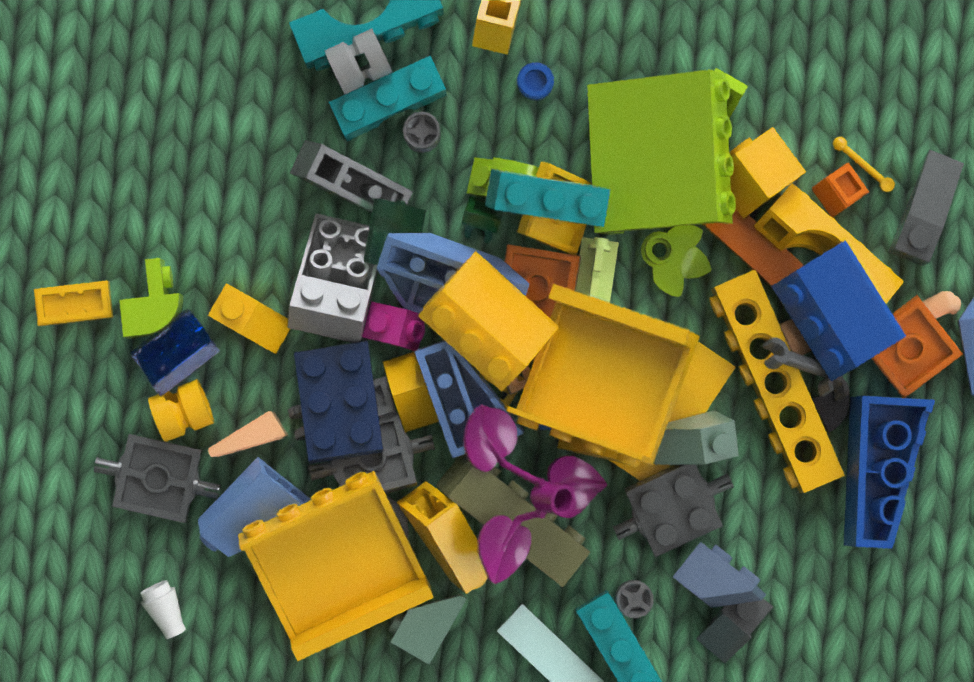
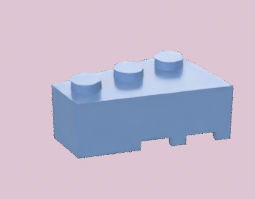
M445 340L415 351L452 458L465 454V427L473 411L480 405L503 410L515 422L517 435L524 433L522 426L517 424L515 417L506 411L507 407L479 371Z

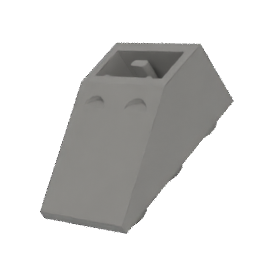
M316 213L289 305L288 328L352 343L361 342L378 274L376 268L385 244L387 229Z

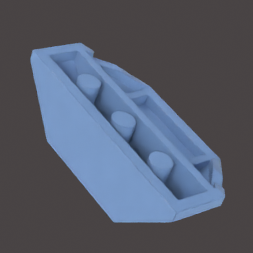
M388 233L376 268L380 275L385 278L389 288L402 307L416 313L421 312L428 300L475 251L525 296L530 285L501 258L432 233Z

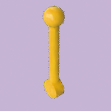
M836 137L833 140L834 149L843 151L878 181L879 187L883 192H890L894 189V180L889 177L884 178L847 146L845 138Z

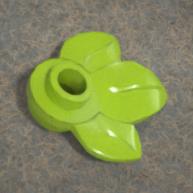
M695 225L676 226L667 233L653 232L642 242L641 256L645 263L652 267L654 283L660 290L670 296L680 297L682 295L684 278H699L711 272L712 268L706 255L696 247L702 237L703 230ZM655 244H662L666 248V253L663 257H656L653 254L652 248Z

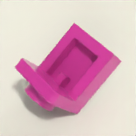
M371 301L362 337L416 351L424 337L425 322L418 317L419 313Z

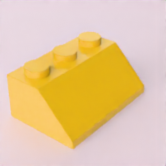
M477 251L428 300L418 315L419 318L501 392L528 366L559 328L553 320Z

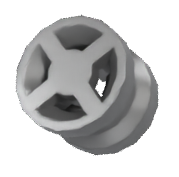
M628 580L618 587L615 593V602L618 609L625 616L640 618L651 610L653 594L645 583L639 580Z

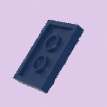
M368 341L294 352L308 461L310 464L384 452Z

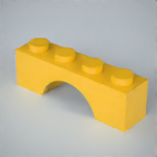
M793 183L754 225L760 233L781 251L791 247H803L822 255L846 240L886 304L904 282L890 267L880 261L864 244L855 239L833 217L829 216Z

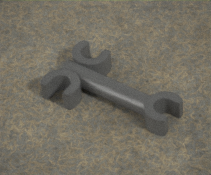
M777 337L771 338L763 344L764 349L770 350L774 354L764 361L765 366L768 368L777 369L784 364L824 378L818 384L820 396L824 397L834 391L835 401L838 402L848 396L849 386L843 375L831 382L816 357L813 359L789 351L785 342Z

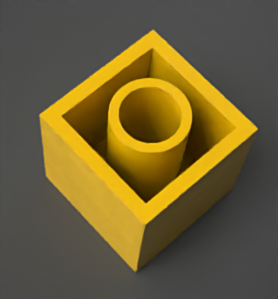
M773 127L753 141L749 137L729 152L734 163V171L732 176H730L731 192L735 197L736 210L743 219L806 173L805 169Z

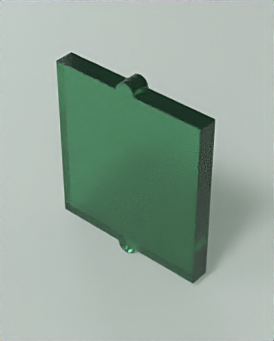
M374 198L363 262L378 265L388 233H422L426 210L408 206L402 200L392 202Z

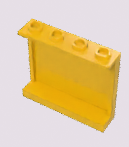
M553 284L548 298L556 303L550 319L559 328L536 355L517 408L508 406L506 411L518 416L517 424L537 431L539 424L551 428L549 435L570 443L573 436L585 440L583 448L604 455L607 448L619 453L616 460L638 468L640 461L653 465L700 336L682 327Z
M375 471L368 474L366 472L356 473L345 481V485L334 490L331 488L322 489L316 492L310 501L300 506L297 504L288 505L279 510L276 517L265 522L263 520L254 521L246 525L242 529L243 532L238 534L239 547L241 551L245 550L290 639L291 649L297 661L434 598L430 583Z

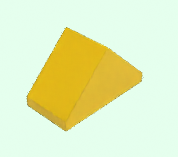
M415 352L384 361V369L404 431L408 432L439 422Z

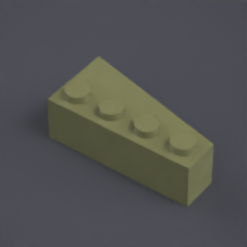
M466 454L458 456L436 484L445 495L483 525L497 515L507 516L513 522L516 516L536 510L535 507L525 500L529 495L527 491L513 480L508 485L497 478L501 471L495 466L488 472L476 469L469 462ZM547 513L544 519L534 518L522 522L520 525L528 528L532 535L531 547L526 559L561 587H564L591 553L582 546L586 538L569 525L565 530H562L554 523L558 517L556 514Z

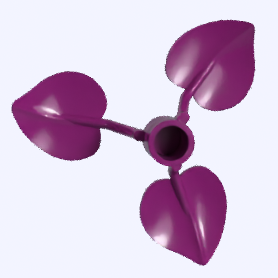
M480 405L469 417L464 431V450L469 462L476 469L483 472L490 471L498 462L501 467L535 485L530 495L531 502L536 508L535 511L518 515L514 518L513 522L507 516L497 515L487 521L480 531L478 554L489 581L497 584L511 576L524 562L530 551L532 535L528 528L520 525L522 522L534 518L544 519L547 513L556 514L563 518L574 517L581 513L592 499L607 487V483L590 464L574 456L565 455L555 459L547 471L548 482L507 462L504 457L514 450L517 442L518 432L515 422L510 415L501 409Z

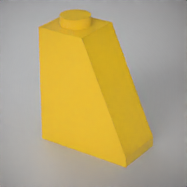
M427 481L397 502L406 518L452 583L466 594L484 585L488 577L478 554V540L455 502Z

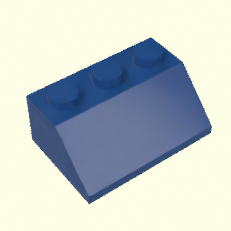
M846 240L771 286L831 382L906 337Z

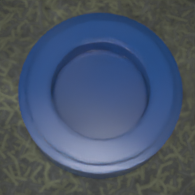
M534 62L525 65L520 70L517 77V87L521 95L526 99L532 101L542 100L553 89L554 77L546 65Z

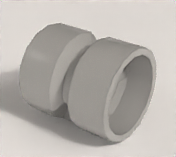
M372 28L354 36L351 45L342 42L325 50L328 61L344 94L364 86L366 78L375 81L392 73L391 67ZM365 53L369 63L359 67L355 56Z

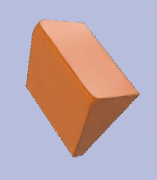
M849 162L812 188L831 217H835L869 193V190Z

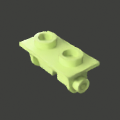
M582 237L579 255L581 256L576 292L610 303L619 242L608 241L609 239L594 237V239Z

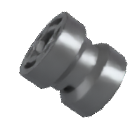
M416 112L410 115L404 123L403 133L405 141L409 148L415 152H430L438 145L441 137L440 127L437 119L430 113Z

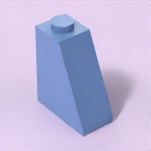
M257 457L199 517V537L210 550H220L227 557L241 552L238 534L243 532L242 529L246 525L257 520L268 521L276 517L277 512L291 504L300 506L311 499Z

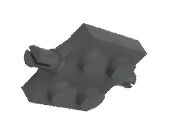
M398 412L380 417L384 452L309 465L311 479L314 481L334 475L336 481L342 486L346 484L345 481L356 473L366 472L368 474L375 471L386 494L417 486L413 470L414 454L435 450L432 435L410 440L403 430Z
M129 434L125 452L119 459V462L97 457L95 464L108 466L109 469L94 466V473L115 476L116 491L112 507L173 521L187 522L190 505L196 495L215 500L218 499L220 493L205 490L206 488L216 491L221 489V484L200 480L199 465L203 452L200 449Z
M673 465L624 488L631 503L632 518L612 527L619 541L639 531L647 539L654 556L657 557L722 527L723 525L715 509L714 496L734 488L728 473L707 483L700 475L696 465Z

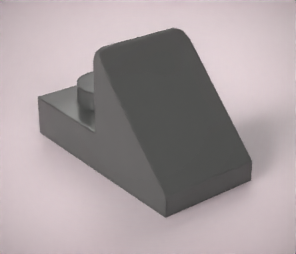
M764 598L760 601L723 606L696 639L721 661L726 663L752 638L750 634L773 606Z

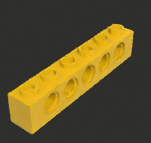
M756 269L712 288L714 296L709 298V302L716 317L720 318L723 316L728 327V330L723 332L731 352L738 350L743 362L742 365L738 366L740 374L746 386L753 385L758 397L753 400L754 406L762 421L767 419L773 432L768 434V438L776 455L782 453L788 467L783 468V473L790 488L797 487L799 493H806L845 476L799 369L784 364L777 369L768 368L765 366L764 361L774 355L770 350L766 358L762 360L754 358L750 353V344L754 339H762L767 342L774 337L783 340L788 346L789 351H791ZM739 305H747L753 310L754 319L750 325H742L736 320L735 310ZM769 373H777L783 379V388L778 394L770 393L765 387V378ZM785 407H792L798 414V422L792 428H787L780 422V412ZM800 441L808 442L813 448V455L807 462H801L795 456V446Z

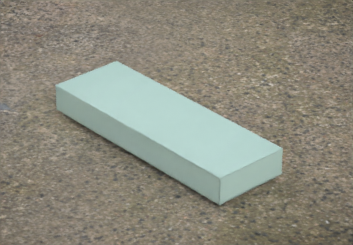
M523 604L497 630L504 639L550 682H604Z

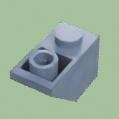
M700 542L673 576L674 579L710 608L760 601L766 596L757 586L761 580L744 566L740 571L732 567L729 563L733 558L716 544L712 549H709Z

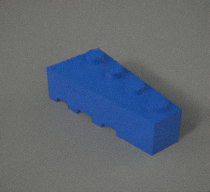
M877 396L850 397L844 546L893 548L906 503L904 499L909 482H912L916 469L914 464L919 447L924 441L926 434L925 426L929 413H932L935 400Z

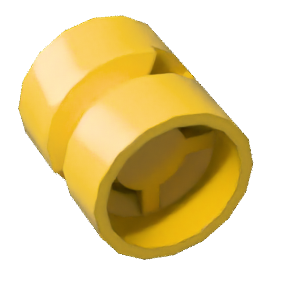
M198 379L178 386L175 394L167 390L148 398L152 416L165 442L185 435L186 428L188 427L196 431L215 423L210 404Z

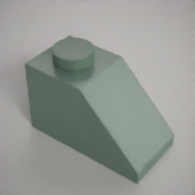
M714 410L668 422L653 464L706 465L739 456L735 421Z
M458 594L417 605L409 609L406 615L403 613L398 614L388 630L395 634L390 643L429 665L466 602L467 597Z

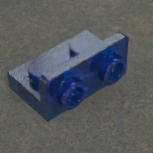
M186 309L175 317L167 327L153 334L131 351L130 355L144 371L155 391L160 396H163L220 352V350L189 309Z

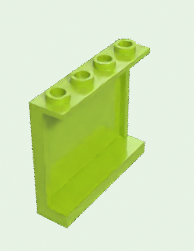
M709 69L587 85L592 185L610 190L604 227L594 226V233L615 235L624 234V231L708 223L733 224L732 214L735 212L736 201L734 194L731 192L730 176H732L734 171L732 156L729 154L728 140L732 134V125L727 116V101L730 97V87L724 73Z

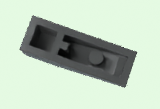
M308 140L304 141L290 171V174L397 225L413 191L333 149Z
M928 151L888 253L921 266L930 263L944 228L964 163L935 151Z

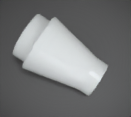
M167 580L156 583L140 593L143 599L141 605L163 632L165 639L172 638L186 630L182 621L175 587H170Z

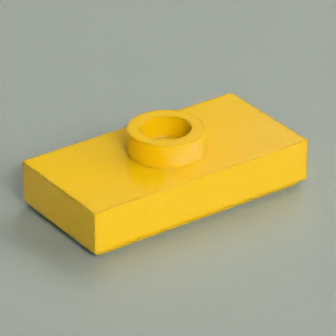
M108 280L34 289L38 326L113 318L110 282Z

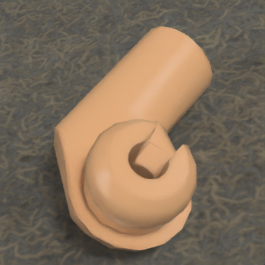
M941 291L923 301L936 319L950 313L954 315L961 308L960 298L950 291Z

